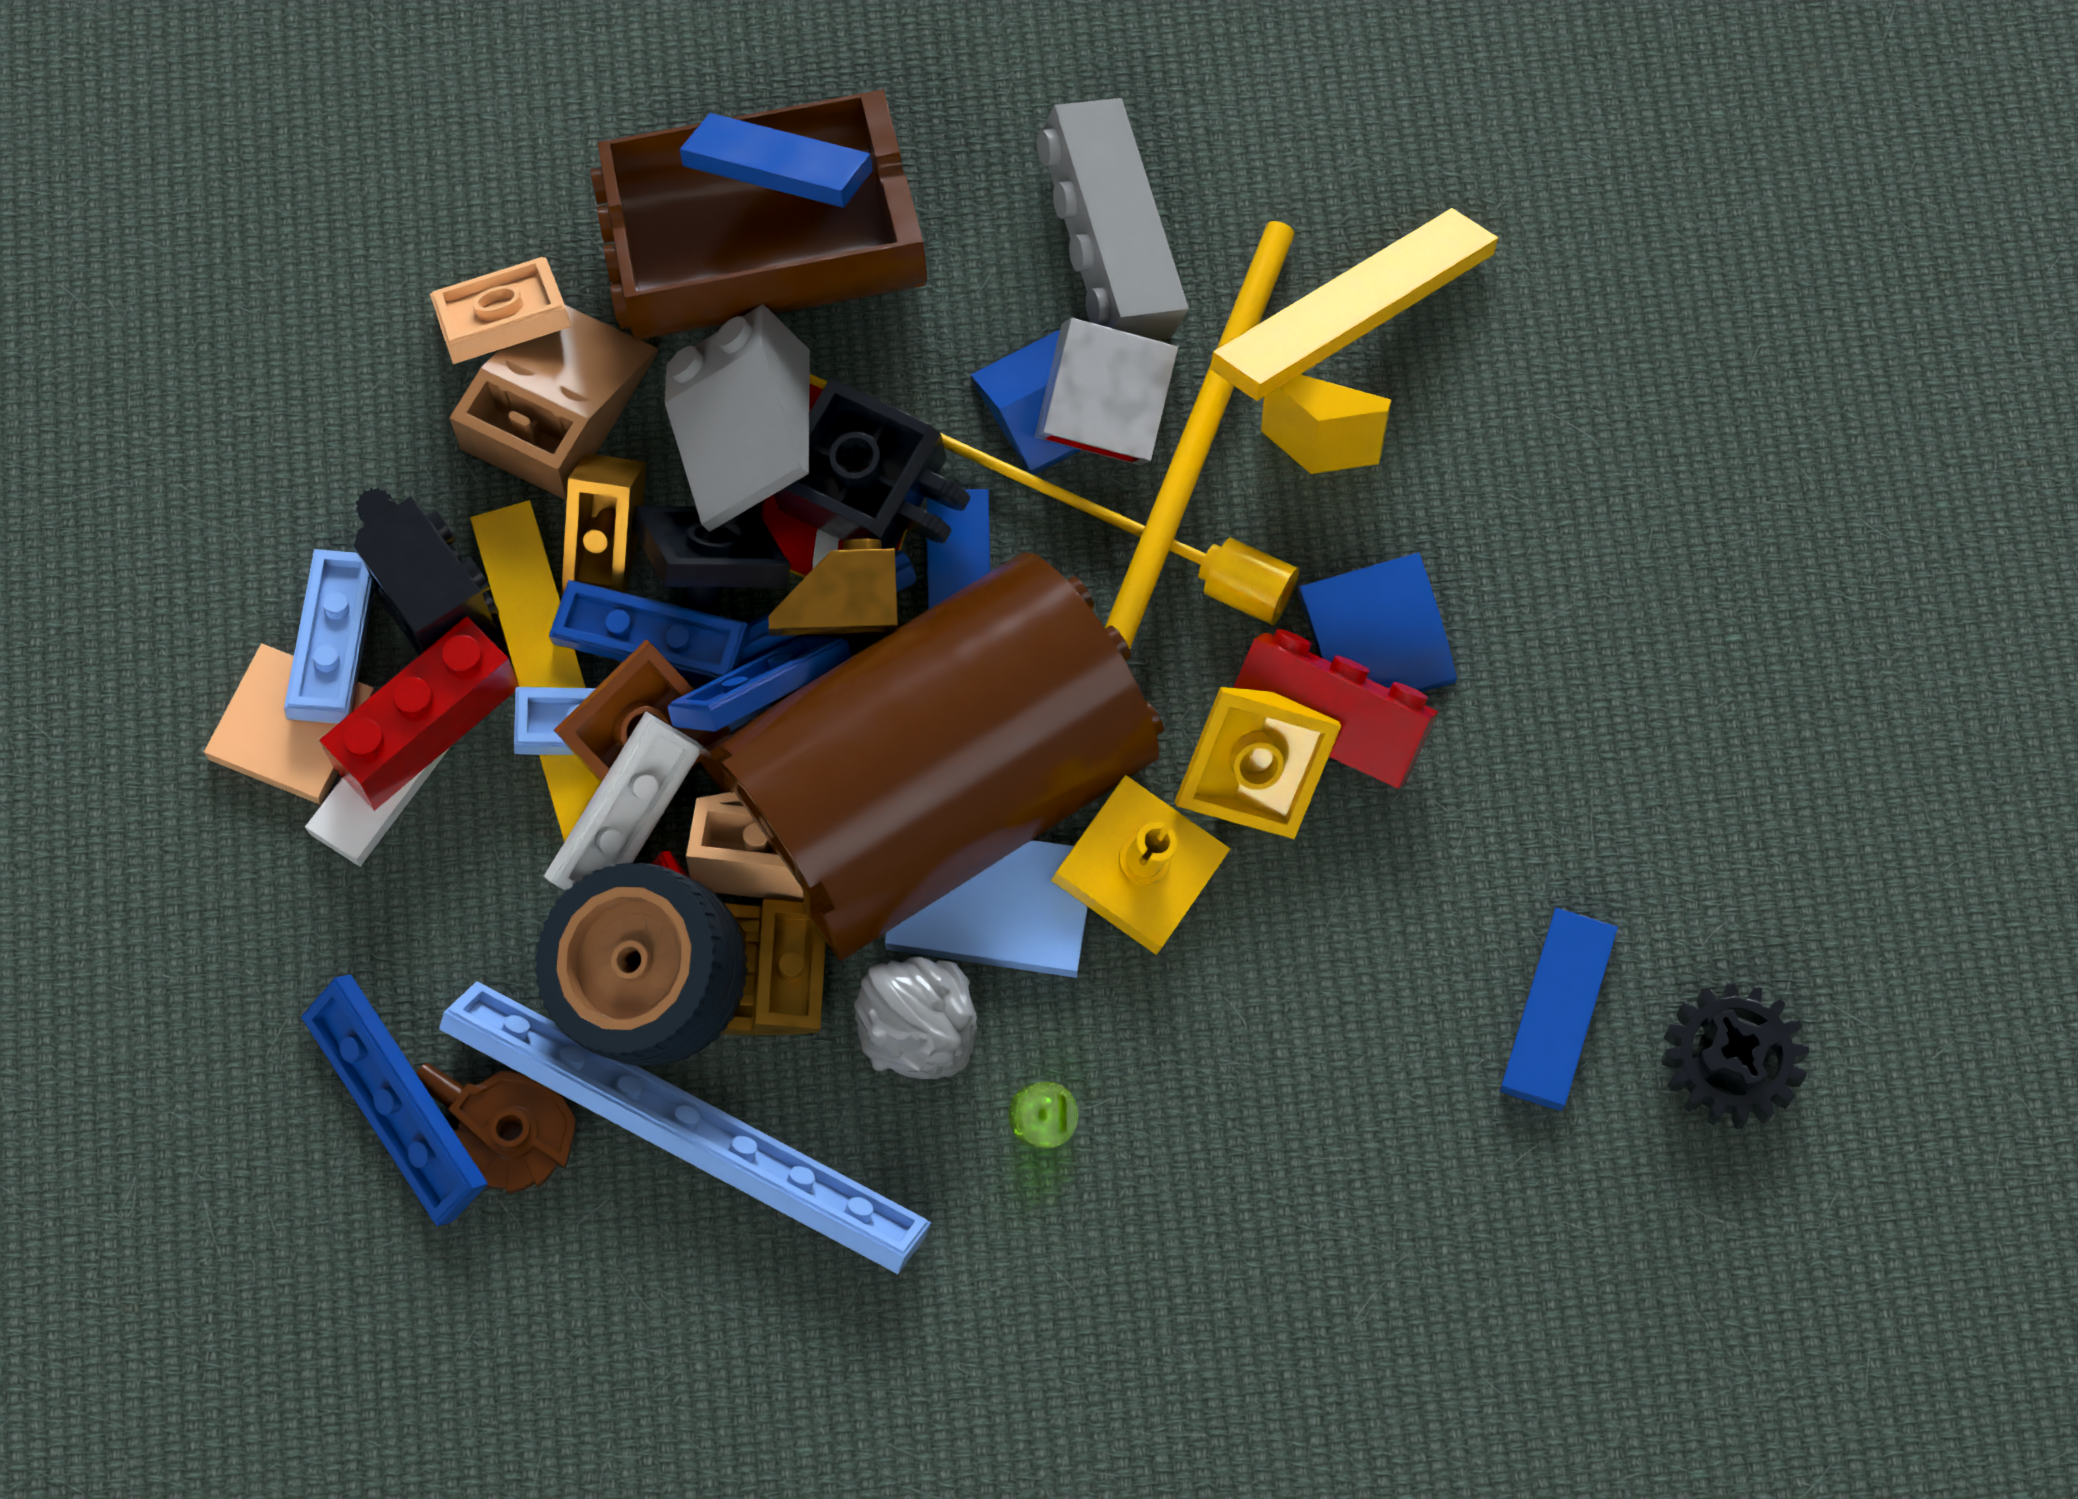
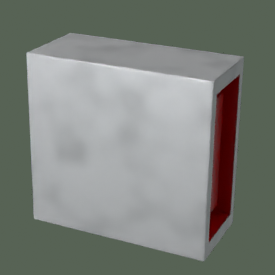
M1071 317L1061 325L1034 437L1136 465H1142L1151 461L1178 346Z

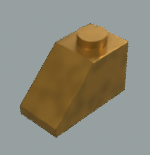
M585 453L569 476L561 595L564 594L568 579L622 593L627 592L638 538L632 529L635 506L644 505L646 462Z
M852 539L843 542V550H831L768 616L770 636L873 634L895 631L897 629L895 549H882L881 540Z

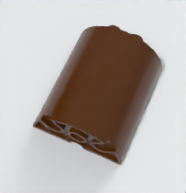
M884 89L731 117L752 124L870 153L873 171L844 208L684 167L680 148L701 123L597 142L601 167L590 169L597 205L608 203V205L596 207L603 243L615 242L603 245L609 279L613 284L610 285L616 320L619 322L620 328L631 327L635 341L722 325L733 317L746 315L762 304L775 315L926 286L927 269L923 238L907 177L904 175L900 150Z

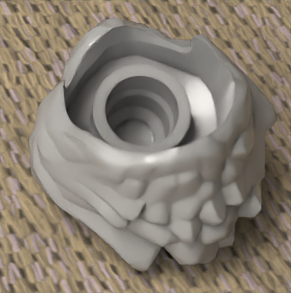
M911 957L901 963L892 960L888 964L879 963L869 966L867 974L861 978V988L854 1007L856 1010L855 1020L858 1024L857 1032L862 1051L870 1058L874 1070L882 1072L890 1068L896 1073L909 1078L937 1080L942 1077H951L967 1066L973 1053L976 1039L977 1016L969 994L968 987L970 982L956 963L942 960L935 963L923 957Z

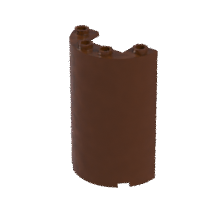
M1022 552L699 751L698 760L721 793H736L803 889L805 913L840 962L1117 786L1125 775L1130 778L1159 759L1157 736L1164 732V726L1155 709L1144 699L1126 663L1131 658V652L1125 639L1114 626L1110 625L1104 628L1092 611L1094 603L1090 593L1076 576L1066 580L1054 567L1036 553Z

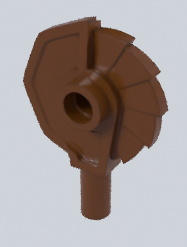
M428 1062L424 1063L416 1072L430 1096L448 1107L452 1117L458 1121V1130L453 1131L488 1182L487 1188L506 1189L507 1194L523 1191L534 1184L539 1188L551 1177L557 1166L566 1169L577 1121L561 1094L521 1073L501 1071L476 1086L467 1083L465 1087Z

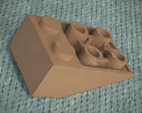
M565 305L572 327L498 350L480 368L449 418L462 451L567 501L569 476L585 453L596 454L658 354V348L641 340L635 341L633 336Z

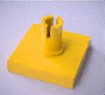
M1125 775L1055 872L1051 881L1157 955L1228 854L1230 848Z

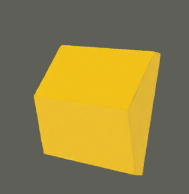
M1300 374L1264 397L1261 432L1310 474L1379 464L1383 451L1391 399Z
M1220 687L1174 802L1180 808L1295 839L1341 725L1339 721L1274 692Z

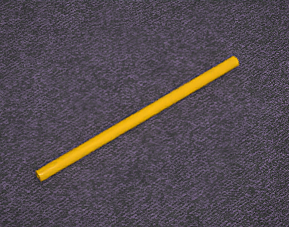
M1278 221L1267 223L1217 349L1260 324L1295 236L1293 229L1287 224ZM1210 366L1104 627L1114 626L1125 639L1129 649L1132 646L1235 387L1212 371Z

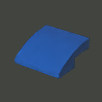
M1419 552L1299 586L1298 598L1318 651L1317 656L1330 662L1333 661L1335 655L1351 659L1370 670L1367 679L1389 689L1393 682L1407 685L1420 692L1456 683L1457 676L1448 640Z

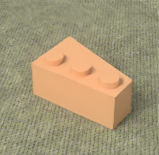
M735 792L696 799L686 853L691 879L698 881L713 893L803 902V889Z

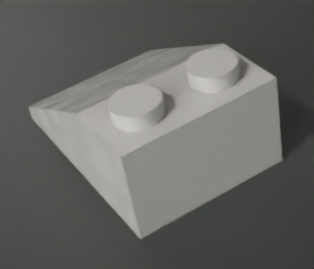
M764 304L744 316L731 318L718 332L697 345L684 347L667 362L665 406L701 524L709 532L809 474L810 349Z

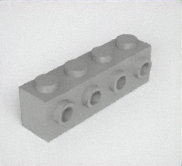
M1122 98L1054 105L1043 130H1040L1038 133L1037 152L1041 164L1048 166L1054 184V208L1057 216L1065 220L1069 232L1070 260L1074 270L1077 272L1081 271L1087 291L1086 311L1090 322L1152 340L1172 338L1189 308Z

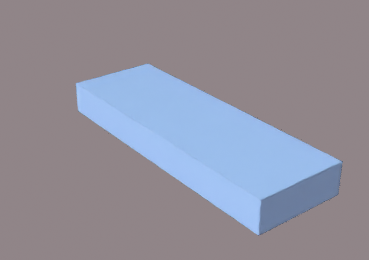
M314 549L284 705L286 719L339 724L353 712L375 588L364 562L355 552Z

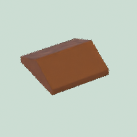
M645 640L554 729V732L585 767L602 782L645 711L672 726L667 706L672 701L694 691V689L648 640ZM728 726L717 731L673 727L704 747L731 730ZM698 757L691 769L699 762Z

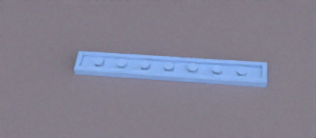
M476 981L443 1013L439 1030L896 1274H899L925 1240L931 1224L927 1219L636 1065L618 1062L584 1049L566 1036L556 1026L555 1022Z

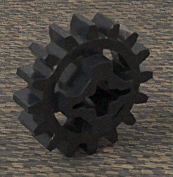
M1727 983L1721 999L1718 1000L1708 988L1702 989L1697 997L1698 1009L1684 1002L1676 1014L1682 1025L1670 1024L1665 1033L1664 1039L1670 1044L1677 1046L1665 1050L1661 1058L1663 1066L1678 1068V1072L1672 1076L1668 1087L1670 1091L1687 1088L1691 1094L1684 1108L1688 1112L1696 1109L1701 1104L1709 1107V1124L1715 1125L1723 1113L1731 1114L1735 1129H1742L1748 1120L1749 1112H1753L1762 1124L1769 1122L1774 1114L1772 1102L1786 1109L1795 1097L1789 1087H1800L1806 1078L1807 1072L1793 1065L1804 1061L1809 1054V1046L1792 1042V1039L1802 1027L1800 1020L1783 1023L1779 1016L1786 1003L1780 999L1769 1007L1761 1004L1762 988L1755 986L1747 999L1739 997L1735 983ZM1738 1018H1742V1019L1748 1020V1021H1750V1022H1752V1023H1754V1024L1745 1022V1021L1740 1020V1019H1738ZM1703 1027L1705 1033L1702 1037L1708 1047L1701 1051L1699 1056L1693 1058L1692 1045L1694 1035ZM1726 1047H1728L1732 1054L1744 1052L1747 1056L1744 1064L1737 1057L1726 1059L1723 1055ZM1776 1053L1777 1071L1774 1080L1768 1085L1765 1080L1768 1073L1763 1063ZM1712 1085L1731 1091L1732 1094L1718 1090Z

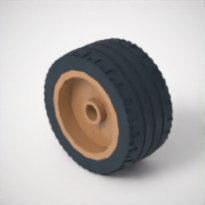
M621 863L615 864V866H606L603 869L593 871L590 875H585L582 877V880L572 884L573 886L564 892L562 898L555 902L556 905L550 910L548 919H545L544 928L540 932V940L536 947L538 949L537 955H535L537 966L535 967V974H537L536 983L540 989L539 995L544 1001V1008L548 1011L550 1018L555 1021L556 1026L578 1045L594 1054L618 1062L639 1066L665 1065L679 1062L680 1060L690 1058V1055L697 1054L703 1048L711 1045L710 1043L719 1037V1034L728 1027L729 1021H732L734 1018V1013L740 1006V999L744 995L743 988L747 982L745 980L748 972L746 967L748 959L745 954L746 944L743 941L744 937L739 930L738 922L727 906L711 890L698 881L671 869L652 864Z

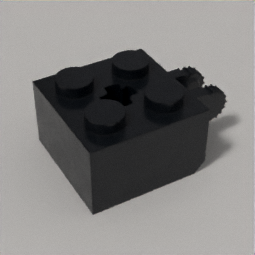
M831 377L809 412V474L773 494L780 511L843 541L852 539L881 540L882 549H895L906 529L936 543L945 544L952 529L940 517L929 514L927 511L919 508L924 497H927L948 508L964 511L971 498L965 489L938 475L947 459L940 432L929 423ZM861 467H867L865 470L861 471Z
M378 487L377 489L370 488L369 491L364 490V494L359 495V500L356 501L358 506L356 511L364 524L357 531L354 548L364 562L375 586L374 593L416 653L420 656L466 616L493 643L500 640L492 621V617L499 614V610L487 592L490 586L470 557L462 560L452 544L455 542V538L439 513L434 509L425 514L412 496L397 504L394 499L392 500L391 495L387 494L385 489L382 491Z

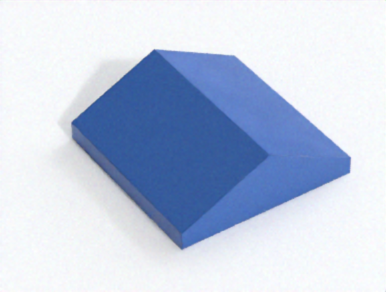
M1060 329L971 374V381L1025 469L1032 475L1081 451L1080 449L1034 437Z

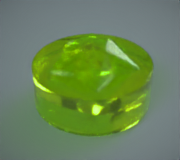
M1048 1081L1030 1083L1022 1087L1014 1095L1009 1106V1124L1014 1135L1027 1146L1034 1148L1056 1147L1066 1142L1076 1129L1078 1122L1077 1104L1072 1094L1060 1084Z

